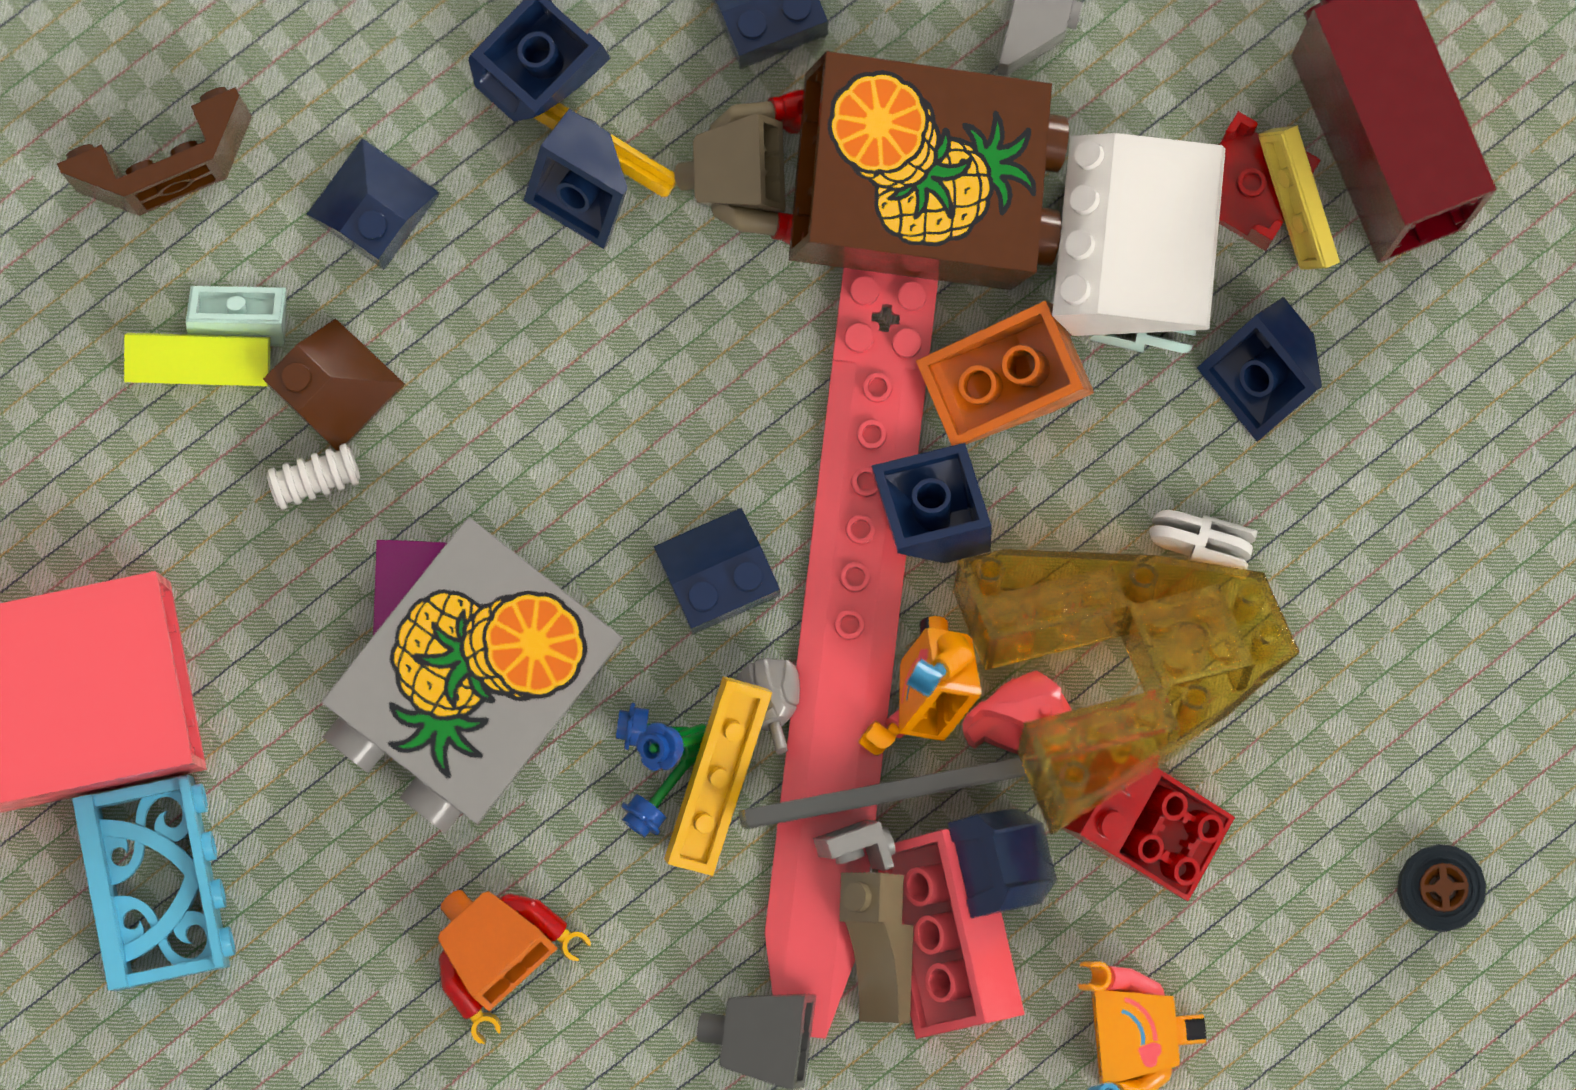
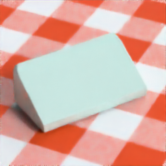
M190 287L186 315L188 335L270 337V346H283L286 321V288Z

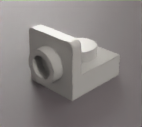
M864 820L813 838L818 856L829 859L835 858L837 864L851 862L865 856L863 848H865L872 869L886 871L894 868L891 855L895 854V844L890 831L886 827H882L880 821Z

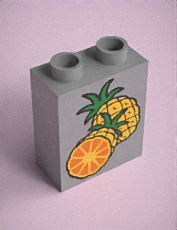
M468 516L322 700V704L339 716L322 738L368 774L384 753L416 777L399 798L443 833H447L462 813L479 825L621 645L623 637Z

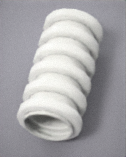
M344 443L339 446L340 450L333 452L331 448L326 449L324 456L319 457L317 453L311 454V460L305 462L303 458H300L296 461L297 465L290 466L289 463L282 464V470L276 471L274 467L268 469L267 480L276 505L284 510L288 508V503L292 501L299 505L302 504V498L308 496L310 500L316 499V493L323 492L324 495H328L331 493V488L337 487L340 491L345 489V484L349 482L353 486L358 485L360 474L351 448L347 447Z

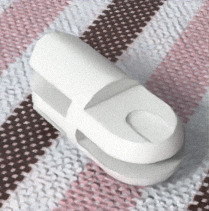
M1162 510L1154 515L1152 522L1155 526L1150 528L1149 533L1153 543L1187 555L1189 556V561L1239 576H1246L1248 570V563L1246 561L1251 559L1253 546L1250 543L1256 540L1257 530L1204 514L1199 518L1175 510Z

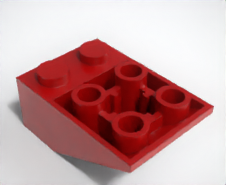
M1100 739L1053 824L1185 901H1189L1235 817L1131 750Z

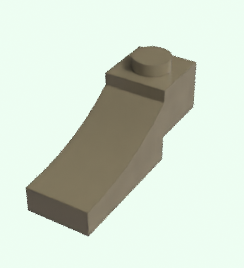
M841 873L839 922L846 923L854 951L859 989V1022L910 1023L914 925L902 924L904 875Z

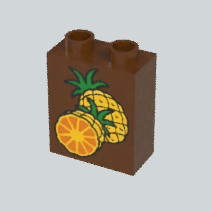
M826 51L805 73L788 260L1012 290L1037 273V265L1051 266L1056 258L1060 243L1061 215L1058 209L1042 207L1045 172L1058 173L1061 170L1066 157L1069 139L1067 117L1050 114L1052 83Z

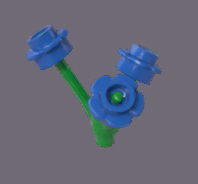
M631 703L629 711L620 710L616 739L625 740L624 749L629 750V746H636L637 751L642 757L643 765L652 771H658L660 768L662 770H669L679 759L681 760L649 801L636 794L629 804L623 802L621 805L622 809L628 812L622 821L634 832L645 838L649 832L654 835L660 834L658 828L666 820V816L657 807L684 773L695 763L706 725L701 723L689 728L687 726H665L662 723H647L649 709L637 708L635 703Z

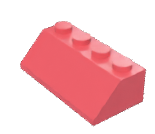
M939 830L895 842V854L891 855L894 868L886 871L878 870V873L904 875L902 924L914 925L910 1015L916 1039L1025 1015L1002 913L971 919L966 900L968 897L950 830Z

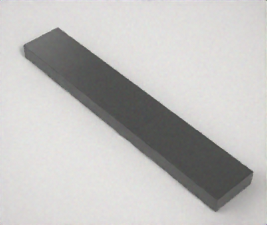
M1030 755L740 810L741 827L751 829L1028 776L1033 772Z

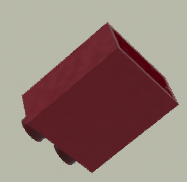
M1319 0L1320 3L1304 13L1307 23L1291 57L1377 262L1381 263L1467 229L1496 192L1497 188L1417 0Z

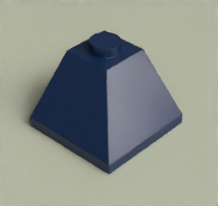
M569 109L541 144L523 199L524 202L603 249L609 243L628 190L611 134L599 127L593 120L585 118Z
M362 138L306 215L385 270L440 193Z
M1284 297L1256 314L1197 367L1256 442L1262 439L1322 387L1314 333Z
M965 443L872 465L873 476L898 554L948 563L991 552L992 525Z

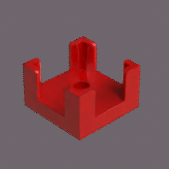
M1238 111L1219 144L1223 145L1226 149L1219 224L1262 250L1267 251L1285 220L1260 144L1259 135L1255 132L1258 123ZM1306 151L1313 174L1321 159Z

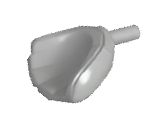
M759 659L743 668L735 680L768 688L772 692L761 730H770L776 753L783 754L788 751L782 726L794 714L800 698L798 670L790 660Z

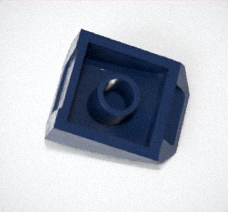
M523 0L470 54L468 61L475 87L515 122L532 119L546 112L582 86L611 58L604 46L590 33L586 34L561 12L551 0Z
M1019 809L982 813L948 822L968 897L966 900L971 919L1042 904L1057 881L1042 822Z

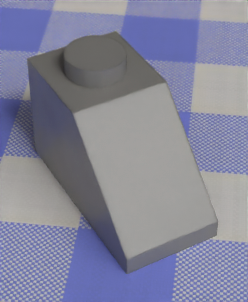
M1014 0L997 74L1008 76L1064 41L1067 28L1076 30L1082 2L1077 0Z

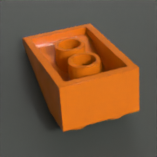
M1045 300L916 360L952 446L961 443H972L1052 413L1094 394L1068 331L1052 316V303Z

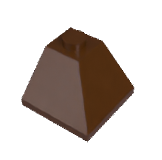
M336 318L296 344L263 378L270 389L336 451L340 450L339 446L345 443L347 445L405 385L400 378Z

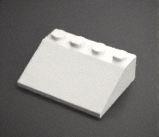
M1121 133L1070 136L1052 316L1073 336L1209 330L1226 150L1223 145Z

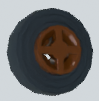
M1437 844L1420 849L1407 859L1399 874L1397 893L1401 907L1414 923L1427 930L1448 932L1462 928L1477 917L1485 902L1486 882L1481 867L1469 853L1456 846Z

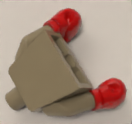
M797 89L779 97H770L768 101L734 104L710 125L708 131L697 134L694 138V161L682 162L676 165L674 176L678 188L682 191L694 189L697 203L711 207L715 218L736 230L770 235L772 239L781 240L790 245L792 214L781 213L786 211L783 129L790 134L800 133L804 90Z

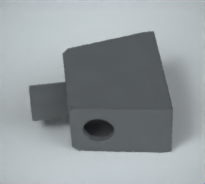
M787 994L729 997L725 1015L701 1013L697 1026V1040L699 1042L721 1045L719 1063L722 1068L785 1089L795 1090L804 1088L816 995Z

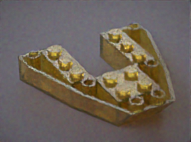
M1002 549L958 560L953 593L984 670L1121 637L1144 690L1143 693L1024 722L1018 755L1051 835L1176 756L1225 719L1300 653L1264 572L1159 555Z

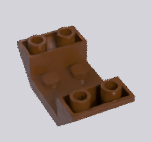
M226 87L215 88L204 93L199 98L200 102L191 106L206 140L200 144L197 141H188L174 147L170 151L171 156L153 163L152 160H144L135 163L125 170L127 175L123 177L118 165L102 145L94 147L92 144L79 146L66 154L67 159L57 163L60 173L78 193L141 216L227 179L252 116L236 87L227 90Z

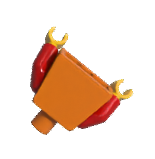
M456 890L443 900L440 907L441 911L451 921L438 935V940L444 949L438 958L441 987L464 1019L470 1018L473 1023L471 1027L472 1037L481 1044H485L486 1040L479 1033L477 1025L480 1022L489 1021L500 1034L501 1022L490 1011L558 949L553 941L557 940L560 942L561 953L565 958L572 961H579V959L568 951L567 946L570 939L579 937L587 946H591L587 935L582 932L568 931L566 929L567 923L538 899L511 893L498 898L490 891H486L475 901H472L463 890ZM482 1007L487 1009L489 1012H483L481 1010Z

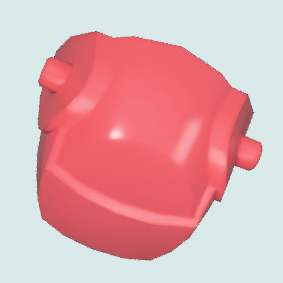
M1036 670L1016 679H1011L999 687L986 701H981L966 715L962 730L968 745L974 749L983 742H987L1018 755H1030L1034 759L1047 760L1064 746V743L1072 735L1076 722L1072 709L1062 694L1061 687Z

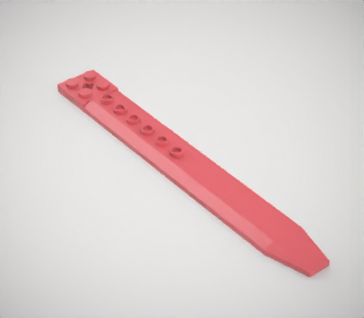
M843 268L796 664L800 681V698L796 706L797 709L791 716L789 723L788 751L785 757L780 803L880 784L883 752L879 756H875L861 746L858 741L875 720L886 728L885 721L888 718L906 555L897 553L873 476L872 465L918 454L926 384L916 360L930 354L938 280ZM883 307L891 308L892 315L899 316L900 319L899 324L890 325L889 332L879 331V323L872 321L873 313H881ZM877 804L777 824L765 925L772 995H816L811 1037L826 1039L855 962L846 923L839 922L841 873H870V862L865 848H863L865 856L851 862L837 864L835 858L829 859L818 856L813 838L864 820L876 821Z

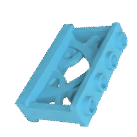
M183 775L95 795L90 794L72 798L108 991H120L230 967L229 956L236 955L235 942L230 926L223 928L220 908L226 907V896L222 880H214L210 861L217 860V849L212 831H204L201 813L208 812V803L203 784H195L194 777ZM169 797L180 804L182 808V821L178 826L169 827L166 824L165 817L168 811H165L157 817L154 825L155 831L146 828L148 811L158 799ZM140 800L135 824L103 819L102 808ZM188 835L193 858L176 844ZM128 840L134 841V851L130 862L125 866L116 865L112 859L113 851L121 847L128 853ZM145 845L169 859L185 875L174 901L160 919L145 902L130 896H118L116 885L129 879L140 867L144 858ZM199 891L204 914L198 911H189ZM131 910L140 911L147 919L151 928L145 932L144 925L139 920L137 928L133 930L128 929L124 921L126 914ZM199 925L203 928L207 938V943L202 953L194 958H184L177 954L171 947L167 937L174 931L180 941L193 944L187 937V931L191 926ZM158 945L164 956L172 964L133 973L131 961L140 958Z

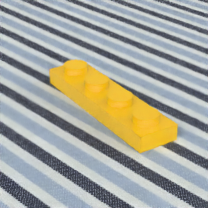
M722 677L664 857L667 864L711 876L714 875L772 696V692L768 688Z

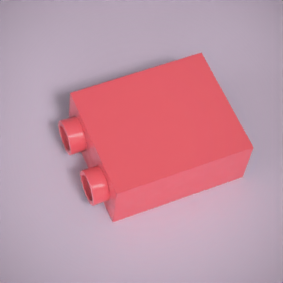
M153 571L0 603V813L207 770L174 596L169 580L158 572Z

